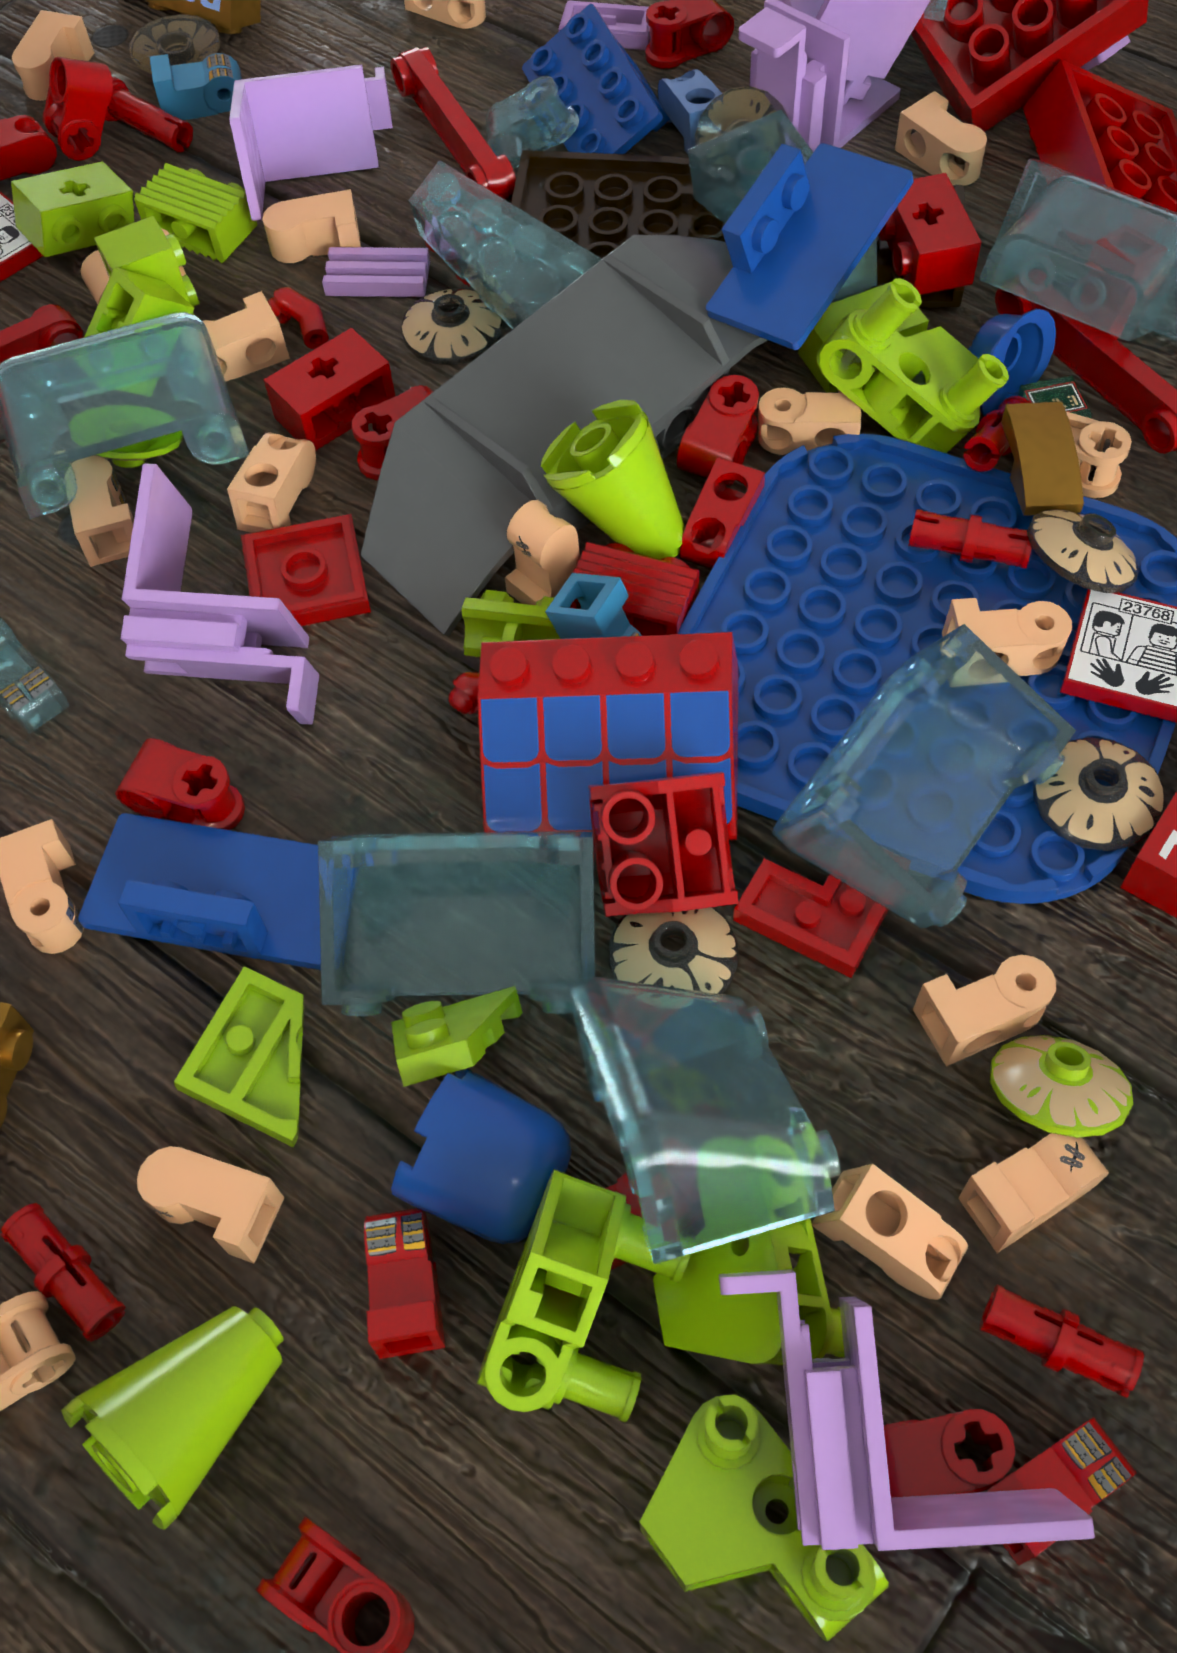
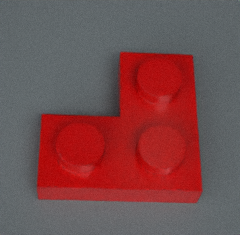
M851 836L822 886L764 858L741 896L739 904L734 908L733 921L852 979L903 885L911 863Z

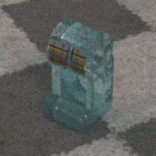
M0 617V707L30 735L70 705L54 680L17 640L12 629Z

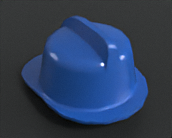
M1036 308L1023 315L999 314L983 324L976 334L968 350L978 359L983 354L995 356L1004 364L1009 375L1007 383L1002 388L996 390L980 406L983 416L993 410H998L999 405L1006 398L1023 395L1044 373L1052 356L1056 339L1055 321L1048 311Z

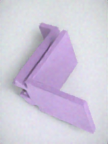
M765 0L764 9L739 27L738 39L755 48L751 52L749 88L763 91L771 101V105L762 120L774 110L786 116L788 123L778 128L789 129V146L801 149L805 165L819 144L825 143L838 148L844 146L899 100L901 89L881 78L869 76L871 86L863 100L849 98L846 105H843L851 36L779 0ZM760 101L758 102V104H757V106H756V113H759V111H760V108H761V102H760ZM748 122L747 134L753 137L752 145L759 147L764 143L761 129L756 124ZM777 140V144H778V145H781V144L784 143L783 141H778V140Z
M931 0L779 1L851 36L843 105H846L849 98L863 100L871 86L869 76L885 79Z
M361 64L234 81L229 120L252 221L262 220L265 182L379 168L373 130L393 128L384 67L375 68V77L364 78Z
M144 463L122 593V600L130 607L129 616L124 615L120 638L127 644L125 656L128 659L145 661L144 672L146 674L289 684L286 704L287 711L299 724L312 725L319 673L305 657L273 655L272 650L261 648V645L308 648V634L279 598L181 592L192 508L157 464Z
M789 1269L719 1274L721 1295L777 1292L798 1530H801L803 1546L821 1545L822 1550L858 1548V1544H875L878 1551L1095 1538L1092 1517L1060 1491L1052 1488L891 1498L872 1307L855 1296L839 1297L845 1358L812 1359L809 1325L805 1324V1320H800L796 1273Z

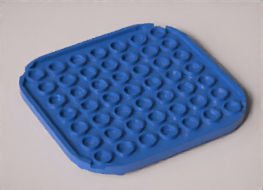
M844 434L833 436V442L829 445L808 451L803 445L791 451L766 472L764 488L746 522L739 528L725 557H718L678 631V634L733 633L738 660L737 806L842 846H846L850 837L853 836L911 863L909 871L988 900L1016 904L1056 901L1080 893L1101 881L1121 862L1136 836L1132 825V836L1123 840L1113 815V838L1110 843H1095L1072 835L1068 830L1072 815L1061 827L1049 817V810L1053 803L1071 790L1044 800L1039 799L1036 790V776L1043 760L1050 752L1058 748L1067 749L1063 747L1065 743H1077L1078 740H1085L1091 743L1099 753V762L1090 763L1085 766L1078 778L1081 791L1089 799L1098 803H1114L1125 796L1128 791V780L1124 770L1128 764L1144 763L1152 767L1158 775L1176 722L1060 693L1089 585L1177 607V537L1144 516L1083 496L1084 505L1082 512L1075 513L1084 521L1075 522L1053 515L1023 516L1010 479L1011 473L995 468L988 471H976L969 467L962 458L893 437L875 434ZM916 509L970 519L971 514L983 516L982 522L1013 529L1032 530L1035 533L1041 529L1035 530L1033 528V524L1037 523L1034 520L1043 517L1060 518L1073 523L1072 529L1074 534L1084 544L1101 551L1112 549L1114 543L1110 535L1101 527L1085 520L1079 515L1082 514L1104 524V528H1109L1117 534L1133 552L1136 560V570L1128 561L1127 563L1134 573V578L1130 582L1114 585L1111 583L1105 569L1106 584L1092 581L1087 572L1088 552L1079 570L1072 573L1054 562L1039 546L1035 537L1032 541L1033 546L1026 569L973 558L972 563L960 561V555L933 549L910 547L908 544ZM1067 548L1062 549L1061 553H1064ZM1079 550L1072 551L1068 558L1075 557ZM1113 561L1117 571L1121 575L1120 567L1115 561ZM977 598L980 611L1021 610L1027 604L1036 601H1047L1059 605L1070 616L1072 631L1056 667L1049 672L1038 675L953 682L942 637V630L952 599ZM1106 740L1110 741L1112 745L1117 743L1133 750L1136 754L1119 767H1116L1104 761L1099 742ZM1123 751L1124 754H1129L1128 751ZM1051 774V775H1049V777H1056V776H1058V774ZM1054 781L1049 783V785L1052 786H1060L1065 784V782L1063 781ZM1139 786L1142 792L1149 797L1151 796L1152 790L1150 788ZM1139 798L1147 807L1148 804ZM1090 814L1087 821V830H1089L1094 823L1092 814Z

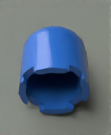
M467 1068L456 1071L454 1075L448 1073L433 1094L414 1129V1132L426 1138L413 1167L400 1161L391 1191L393 1196L486 1240L499 1244L516 1243L528 1237L553 1170L556 1169L566 1174L572 1154L570 1137L563 1124L551 1114Z

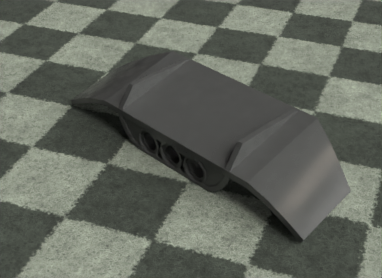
M632 235L395 422L371 507L361 556L443 635L450 636L461 620L462 605L465 598H477L497 570L514 553V547L507 539V528L514 514L524 504L531 500L541 501L547 506L551 515L564 519L573 525L577 531L591 522L550 487L543 476L546 473L541 467L542 458L550 444L565 428L576 422L579 428L583 429L588 424L597 420L592 410L603 404L617 400H634L648 416L663 461L680 446L685 430L694 421L711 386L716 380L729 376L732 366L751 350L768 341L712 319L707 314V303L733 268L726 242L678 235Z

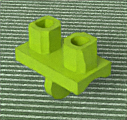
M486 590L480 599L466 597L462 605V617L465 625L464 655L481 657V642L560 639L545 613L555 597L544 596L536 602V605L514 603V599L507 592Z

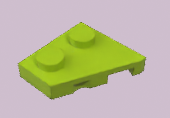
M244 966L174 1080L176 1089L294 1147L299 1135L304 995Z
M512 986L442 1007L440 1001H429L414 1005L403 1011V1019L391 1022L395 1057L403 1086L406 1087L473 1067L486 1054L485 1049L496 1043L505 1033L501 1020L519 1018L523 1013L516 987Z

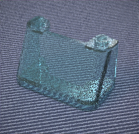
M186 312L164 315L14 356L0 364V419L18 491L30 519L57 512L67 507L74 500L77 492V481L71 464L72 461L181 430L191 454L201 462L211 465L224 464L250 455L210 333L204 322L195 315Z
M963 624L906 660L886 680L779 818L772 830V834L791 852L919 928H926L932 925L943 927L961 912L967 902V898L962 894L966 888L967 880L957 871L1015 788L1025 785L1030 781L1037 785L1042 784L1059 770L1065 761V756L1061 752L1076 730L978 636Z
M534 831L352 834L334 836L318 841L322 1005H341V1014L347 1016H368L382 1013V1003L394 1000L397 996L485 995L512 986L516 987L517 994H529L530 999L542 1001V1011L546 1013H576L583 1010V1002L596 1001L595 832Z
M592 977L567 984L568 997L588 1084L595 1102L603 1100L623 1154L631 1191L638 1196L644 1223L642 1227L644 1238L654 1264L835 1211L830 1178L839 1176L841 1173L835 1145L827 1130L815 1132L768 1046L765 1023L757 1006L747 1008L744 1001L738 996L601 977Z

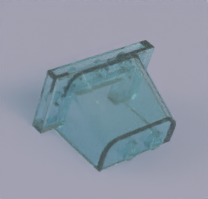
M1029 159L979 280L1126 341H1132L1152 331L1177 341V213L1040 160Z

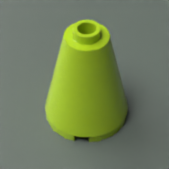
M617 400L603 404L592 410L597 420L588 424L583 429H580L576 422L565 428L550 444L541 461V467L546 473L543 476L546 478L549 486L614 542L627 546L635 554L658 560L665 557L675 558L680 553L685 526L648 416L642 411L639 404L634 400Z
M233 1306L74 1397L61 1412L70 1428L81 1418H84L87 1423L85 1428L91 1433V1436L82 1444L107 1477L138 1510L150 1499L161 1508L152 1523L158 1528L165 1530L179 1516L282 1364V1356L277 1346L283 1342V1336L274 1322L259 1308L254 1307L246 1313L239 1307Z

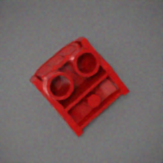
M724 772L699 773L605 785H588L597 873L603 911L606 917L641 913L680 912L739 904L738 892L735 889L727 828Z

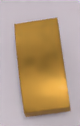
M1063 402L1006 404L1001 423L1014 456L1010 479L1023 516L1048 515L1043 512L1051 510H1067L1064 512L1081 513L1084 499L1080 466L1072 429Z

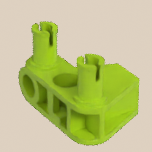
M901 278L894 279L869 310L855 309L842 319L835 331L818 349L816 355L817 365L821 373L831 384L895 438L947 453L979 423L980 406L996 390L1002 388L1007 383L1006 381L1009 379L1008 371L1004 364L993 355L983 354L978 359L941 326L904 338L896 330L911 313H914L919 308L922 301L918 290L911 283Z
M769 1126L760 1127L744 1135L730 1131L717 1133L707 1140L699 1152L695 1166L696 1186L703 1223L693 1233V1247L684 1274L678 1283L658 1273L653 1277L664 1346L749 1364L783 1366L777 1292L721 1295L719 1274L792 1270L789 1253L800 1255L798 1264L793 1271L796 1273L800 1320H805V1324L809 1325L812 1359L823 1358L825 1354L845 1358L840 1307H830L809 1212L814 1211L813 1206L817 1209L822 1207L831 1192V1181L827 1172L822 1167L797 1163L795 1154L787 1140L777 1130Z
M554 1169L492 1333L477 1384L487 1387L496 1402L509 1410L528 1412L540 1408L549 1410L553 1403L559 1405L564 1398L614 1416L619 1421L626 1423L631 1415L639 1392L641 1373L631 1372L578 1353V1349L584 1347L608 1283L612 1262L615 1258L669 1277L671 1281L678 1283L684 1274L690 1258L694 1234L689 1232L683 1233L631 1214V1205L626 1204V1195ZM520 1352L531 1353L537 1357L538 1364H520L510 1355L519 1354Z
M734 1394L716 1396L701 1405L693 1415L640 1520V1531L684 1592L769 1571L808 1624L824 1641L828 1642L889 1587L884 1573L863 1544H858V1548L837 1550H822L821 1545L803 1546L801 1530H798L791 1451L759 1410L745 1398ZM778 1502L785 1507L787 1518L783 1523L775 1524L768 1520L765 1508L769 1503Z

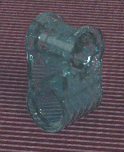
M541 76L534 79L525 88L503 101L495 103L486 114L487 144L496 156L505 154L512 168L519 166L522 150L545 151L552 146L559 145L569 139L579 125L578 114L573 108L566 107L557 94L558 86L552 77Z

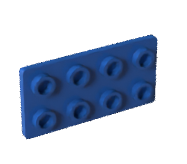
M589 4L580 13L574 15L565 27L544 46L538 48L522 66V70L568 152L625 154L651 130L657 132L670 120L639 67L614 37L593 4Z
M825 143L817 146L804 165L801 149L781 144L722 228L733 268L707 303L706 311L708 316L787 348L798 350L914 183L912 171Z
M122 813L116 821L79 913L78 921L85 929L323 970L327 967L358 869L359 858L357 853L351 850Z

